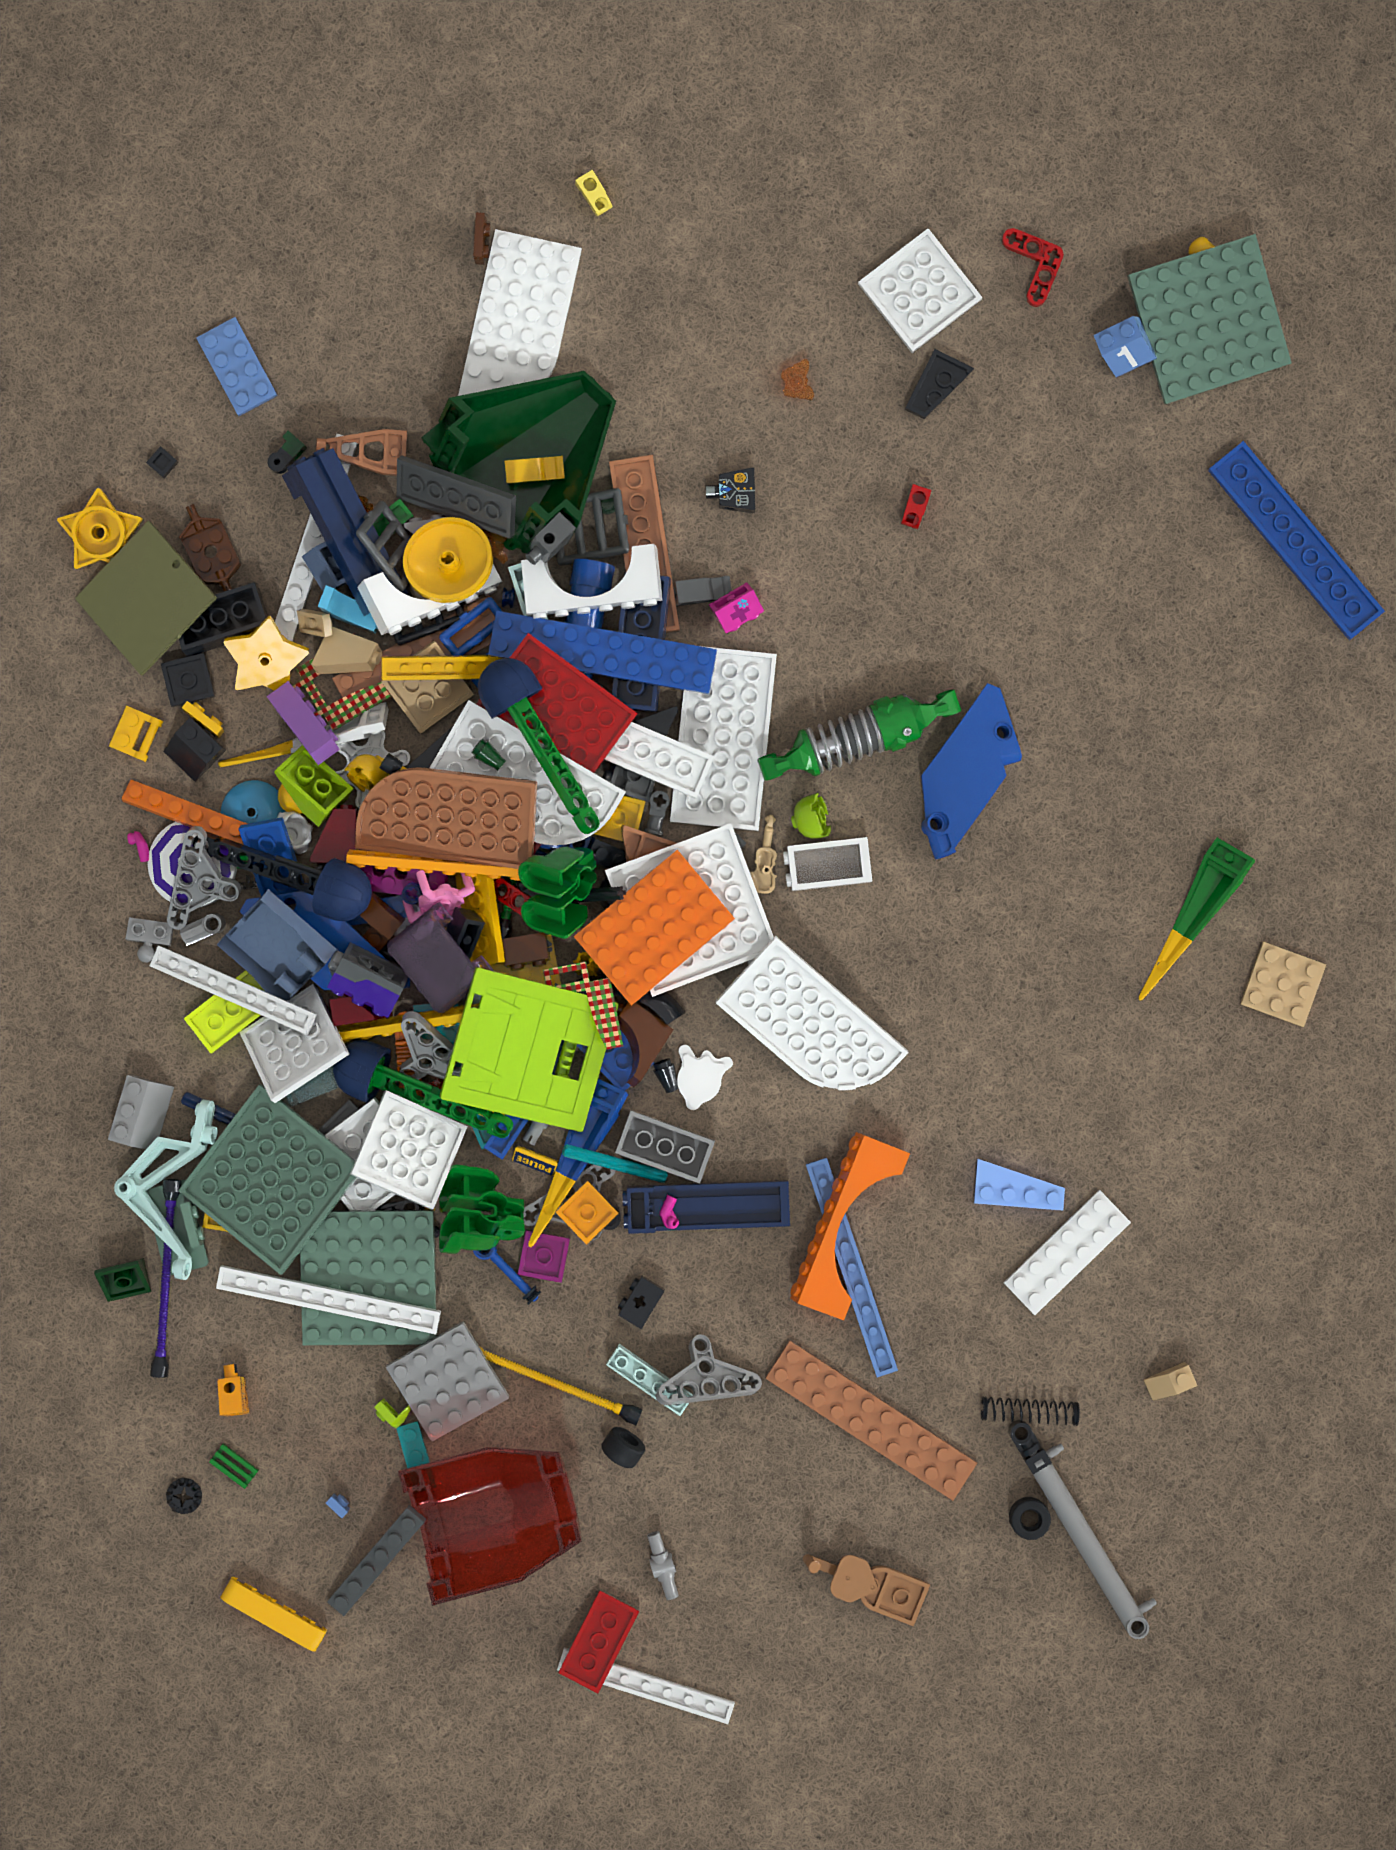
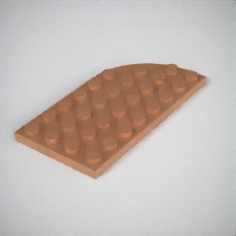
M431 768L399 770L380 780L362 802L356 822L355 849L519 869L521 863L534 855L537 781Z

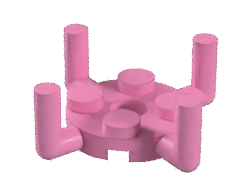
M420 870L416 873L423 894L418 898L420 911L415 913L411 899H405L402 903L408 921L411 924L422 919L433 921L432 917H439L440 920L451 918L455 907L461 908V904H464L463 898L474 893L475 887L472 878L465 876V873H461L465 885L464 888L458 890L451 888L449 884H442L432 891L429 887L425 871Z

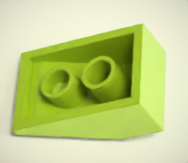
M303 745L274 771L301 812L318 827L330 817L333 809H338L339 805L347 801L354 789L324 761L317 765Z

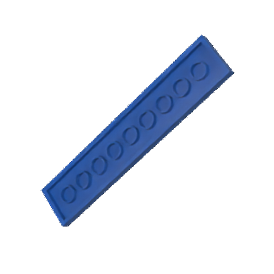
M1244 441L1208 469L1210 474L1348 640H1351L1385 612Z
M496 611L489 656L510 658L529 633L581 672L710 694L717 649L542 618L533 619L530 616Z

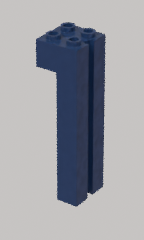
M322 448L308 458L303 457L293 462L294 464L287 467L288 472L282 475L294 500L302 496L363 616H366L370 612L357 587L364 579L382 573L383 570L356 536V531L365 519L363 517L367 512L334 448L328 451ZM372 525L366 534L375 543L379 536ZM383 546L380 553L388 561L390 557ZM384 573L385 577H386V578L388 579V581L393 585V583L390 581V579H389V578L386 576V574ZM406 588L403 591H400L405 595L408 594Z
M788 1180L628 1186L627 1191H623V1206L628 1207V1213L623 1215L624 1228H628V1234L656 1233V1231L790 1226ZM667 1194L677 1199L673 1211L679 1220V1225L675 1229L667 1228L659 1215Z

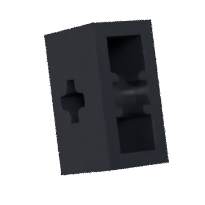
M643 1275L640 1279H634L629 1287L632 1291L628 1299L623 1297L617 1307L621 1310L618 1316L640 1329L643 1328L665 1291L664 1288ZM642 1295L646 1304H640L638 1307L635 1305L636 1300L634 1298H639Z

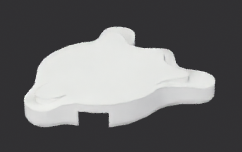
M682 1045L679 1047L682 1066L678 1073L677 1084L679 1091L685 1098L687 1108L696 1110L701 1104L716 1096L721 1086L722 1076L725 1071L732 1067L733 1061L730 1057L716 1059L707 1050L703 1051L701 1057L697 1058L688 1045Z

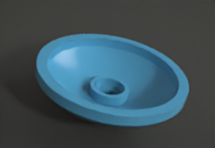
M258 780L245 781L234 786L225 796L221 806V814L248 824L275 819L280 812H286L279 804L278 790L272 785ZM251 808L255 809L256 812L252 817L248 815V811Z

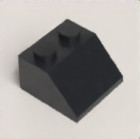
M190 717L174 733L163 752L196 782L226 749Z

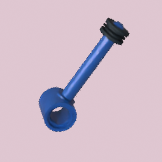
M497 1245L487 1253L473 1250L475 1256L479 1259L486 1260L490 1258L525 1294L522 1299H526L528 1305L538 1299L541 1291H537L536 1286L531 1288L496 1253Z

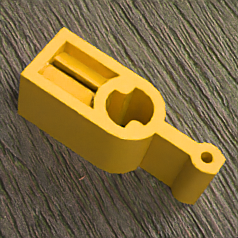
M563 456L505 461L507 483L565 478Z

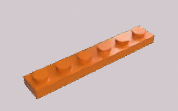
M130 780L121 798L127 804L185 826H200L206 832L219 836L220 839L226 838L243 844L239 827L248 823Z

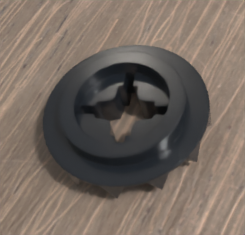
M189 1478L175 1480L170 1484L166 1492L167 1504L171 1507L172 1511L181 1515L192 1513L199 1507L202 1501L200 1486ZM185 1487L186 1495L193 1498L186 1499L182 1506L181 1498L174 1495L181 1494Z

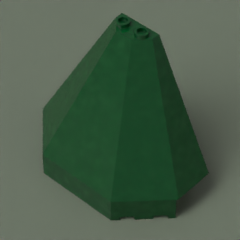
M579 371L450 397L438 420L439 423L421 438L423 443L431 450L429 457L434 467L516 495L514 536L509 539L496 533L488 532L506 549L513 551L517 548L521 549L522 553L527 554L531 550L530 545L534 537L559 512L576 529L580 524L616 400L592 376H589L585 371ZM563 456L564 479L520 483L506 482L505 461Z

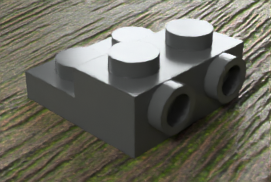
M611 763L609 771L606 770L602 776L603 779L626 792L625 795L649 802L655 781Z

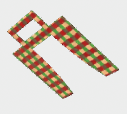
M313 659L297 668L302 680L292 685L293 688L296 686L299 688L305 687L318 709L314 715H324L333 731L392 696L381 682L360 689L327 706L312 681L320 675L311 665Z
M586 962L543 970L545 984L552 986L550 975L581 970L583 981L554 987L574 992L586 990L594 1022L606 1049L623 1047L612 985L609 978L590 981Z

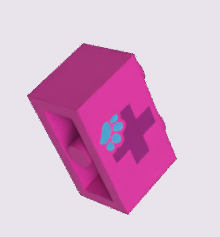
M747 582L709 604L717 622L725 633L737 630L740 625L756 619L760 613L764 612L754 590Z

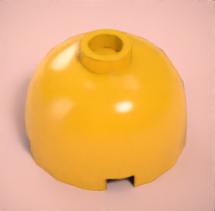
M370 754L357 756L344 769L349 771L346 775L348 779L362 792H365V789L370 791L380 780L390 774L379 768L384 759L378 755L373 756Z

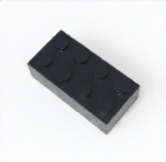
M255 582L215 595L217 597L216 600L179 639L181 649L187 657L224 646V639L226 637L248 635L255 631L268 617L260 589Z

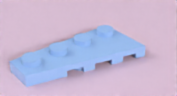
M977 1159L974 1203L1063 1210L1065 1188Z

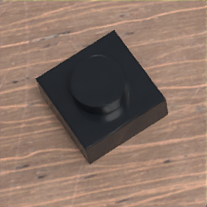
M160 446L146 463L160 476L165 478L179 462Z

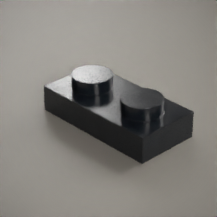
M592 837L587 848L593 850V857L597 864L610 869L626 863L625 851Z

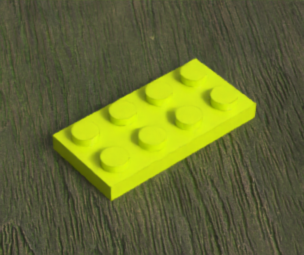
M246 970L235 978L265 991ZM213 995L186 1016L184 1020L208 1051L213 1054L261 1015L217 995Z

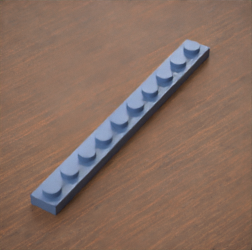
M827 1157L805 1164L822 1216L824 1214V1205L832 1194L834 1182ZM845 1213L837 1232L835 1254L849 1296L852 1299V1305L876 1377L898 1371Z

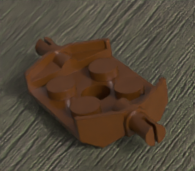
M194 504L190 505V507L187 506L186 510L191 522L180 534L179 539L184 545L196 574L206 584H219L224 592L231 590L230 578L237 572L241 563L222 521L219 518L201 517L198 515ZM209 546L217 548V554L213 558H208L205 555V550Z

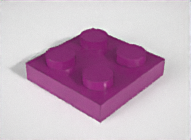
M526 1230L518 1275L562 1283L570 1238L541 1233L535 1244L529 1247L528 1243L533 1231Z

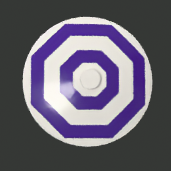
M178 822L165 827L157 835L149 851L148 872L150 879L159 894L169 902H171L184 837L191 828ZM194 833L192 836L195 838L198 834ZM206 840L205 848H208L209 845L208 841ZM220 845V852L223 855H228V848ZM186 853L188 862H197L195 854ZM211 857L222 876L235 879L236 866ZM183 873L181 875L185 883H192L193 878L190 874ZM203 880V885L205 888H214V883L212 880ZM231 885L225 886V892L229 890ZM177 894L179 902H188V897L185 894ZM215 898L214 900L204 904L201 907L210 905L219 899Z

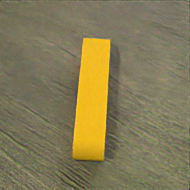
M231 1577L220 1596L224 1602L311 1651L317 1650L327 1632L325 1627H318L315 1625L316 1622L295 1614V1610L286 1605L281 1606L272 1597L265 1593L262 1595L247 1583L242 1584L237 1581L238 1578Z

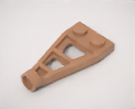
M382 429L328 439L317 438L316 451L322 448L326 450V444H328L330 449L334 448L339 460L381 475L397 476V458L402 455L406 456L407 431ZM379 441L383 444V459L381 461H374L365 457L364 446L367 443ZM356 442L359 444V454L357 457L347 456L341 452V446L344 443Z

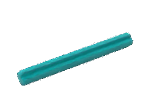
M568 1144L564 1146L562 1155L567 1158L662 1183L666 1181L668 1172L655 1167Z

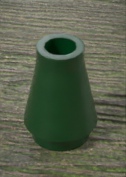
M481 739L471 751L475 759L491 766L497 771L506 761L493 745L484 739Z

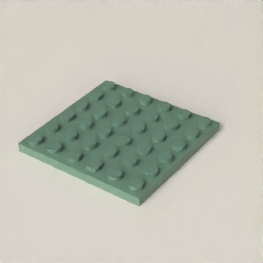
M1256 234L1127 275L1138 315L1157 359L1152 361L1164 404L1292 363Z
M259 1084L181 1186L179 1192L282 1275L357 1178L350 1175L355 1160L282 1100L276 1103L271 1101L265 1087Z
M434 1210L331 1211L300 1251L301 1282L436 1310ZM302 1307L303 1345H422L437 1336V1333L432 1334Z

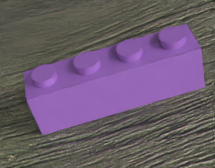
M287 681L269 694L267 698L317 765H319L340 750L335 743L338 738L331 729L326 731L324 727L327 724L320 714L317 716L313 714L316 710L310 701H303L302 698L305 695L298 686L293 688L290 682Z

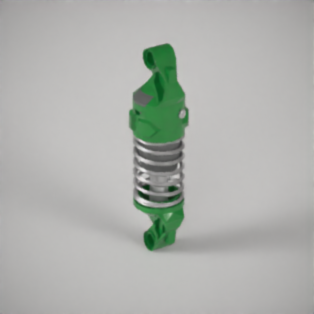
M955 689L937 694L936 699L932 703H920L905 693L892 698L886 696L874 700L872 705L866 707V712L859 709V714L853 716L849 713V718L844 722L842 717L839 716V724H837L836 728H834L832 721L829 720L828 725L831 731V736L826 737L822 725L818 724L821 739L817 741L812 728L799 730L793 747L784 756H777L776 753H771L757 759L764 781L775 779L789 769H801L815 777L823 773V766L826 770L831 771V758L834 764L840 768L842 766V756L847 763L851 764L852 756L861 760L864 754L871 757L875 750L881 753L888 750L894 752L903 749L907 743L919 740L924 728L937 716L947 717L961 711Z

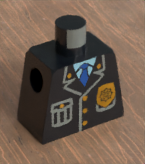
M754 468L719 474V485H706V499L719 498L720 509L755 513Z

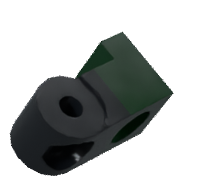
M287 431L282 436L286 440L278 452L272 453L267 461L269 468L276 474L285 473L287 467L292 465L307 449L290 431Z

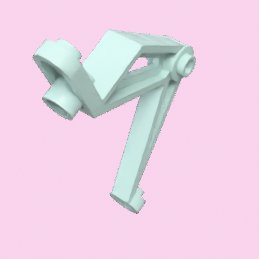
M205 1099L198 1103L195 1108L196 1120L190 1133L191 1142L157 1137L122 1177L116 1181L114 1186L116 1195L178 1255V1259L172 1264V1273H174L176 1279L186 1280L189 1277L192 1268V1258L147 1193V1190L205 1152L208 1144L215 1143L218 1135L217 1127L212 1126L215 1104L213 1101ZM166 1148L179 1151V1154L144 1178L141 1177V1174Z

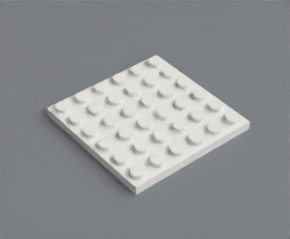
M731 823L605 870L610 886H623V890L627 892L678 850L735 918L650 990L652 997L752 960L774 938Z

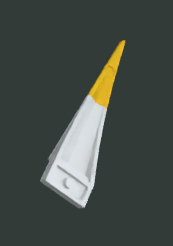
M387 702L377 704L333 731L338 738L335 743L341 744L369 738V733L378 734L385 730L389 711ZM330 725L324 727L326 731H328L329 729L332 730ZM298 738L270 748L220 761L218 765L226 767L291 754L301 747L302 744Z

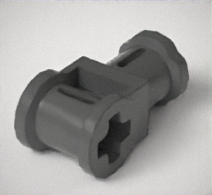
M656 791L651 795L648 823L643 832L663 836V820L666 808L670 803L669 796L665 792ZM659 795H662L663 800H666V804H662L661 807H657L656 802H653V799L658 798Z

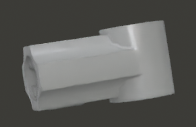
M209 914L179 929L180 935L186 946H189L222 932L226 927V920L220 914ZM212 918L218 920L219 925L216 930L210 927L209 923Z

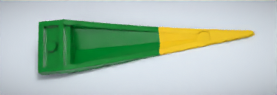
M1218 837L1214 840L1203 857L1178 918L1139 995V1000H1143L1242 884L1244 877L1255 863L1254 858Z

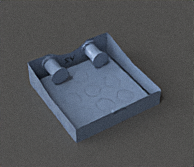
M269 889L217 944V946L249 972L265 992L289 1001L310 978L323 968L337 950Z

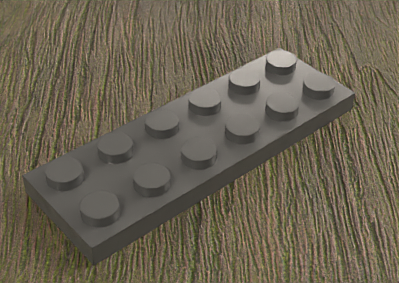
M403 455L397 458L396 498L448 517L468 520L479 528L509 539L514 536L516 495Z

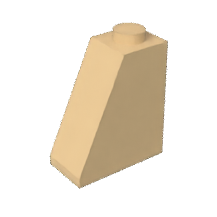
M331 627L332 636L324 637L311 665L318 674L373 671L375 666L381 661L382 650L376 642Z

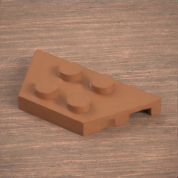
M625 825L621 827L626 862L677 844L676 842Z

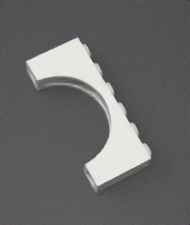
M655 544L632 546L631 562L623 579L610 591L593 597H579L563 591L552 578L548 562L545 563L539 560L533 565L528 560H521L526 614L530 617L533 616V619L547 618L546 615L555 614V617H564L569 615L568 612L577 611V614L591 613L590 609L598 608L599 611H611L614 606L629 609L634 608L635 604L643 603L644 606L657 605V601H663L658 550Z
M493 564L489 578L476 593L466 599L451 603H440L430 599H417L405 595L388 581L383 572L364 579L357 588L381 635L388 632L390 635L401 631L403 626L409 625V627H413L419 624L421 619L425 617L432 619L440 615V611L444 609L452 611L460 606L459 603L466 601L468 604L477 600L478 596L483 593L485 596L496 592V587L502 580Z

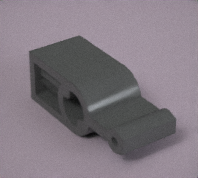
M730 576L675 581L673 583L676 606L716 601L732 591Z

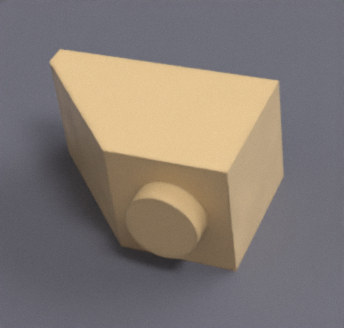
M1185 1362L1144 1379L1152 1400L1177 1395L1197 1386L1191 1369Z

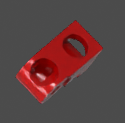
M915 484L912 485L902 518V525L915 529L919 528L932 490Z

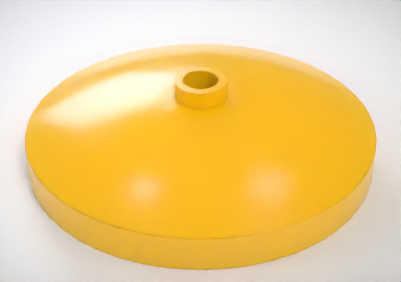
M455 517L436 519L420 527L409 539L403 555L404 572L412 588L422 597L440 603L457 602L472 596L485 584L493 566V552L485 533L474 523Z

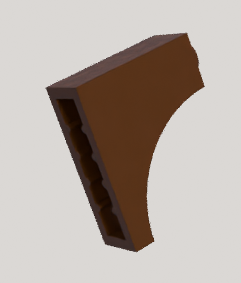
M627 1001L625 1004L620 1003L617 1015L620 1030L630 1044L633 1057L631 1074L626 1083L635 1087L641 1082L674 1029L636 1002L631 1006Z

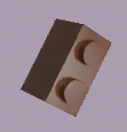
M540 932L502 939L505 958L504 966L506 968L510 967L511 971L524 969V965L532 964L533 967L544 966L546 961L551 960L546 933Z

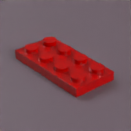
M599 1590L558 1673L598 1694L639 1610Z

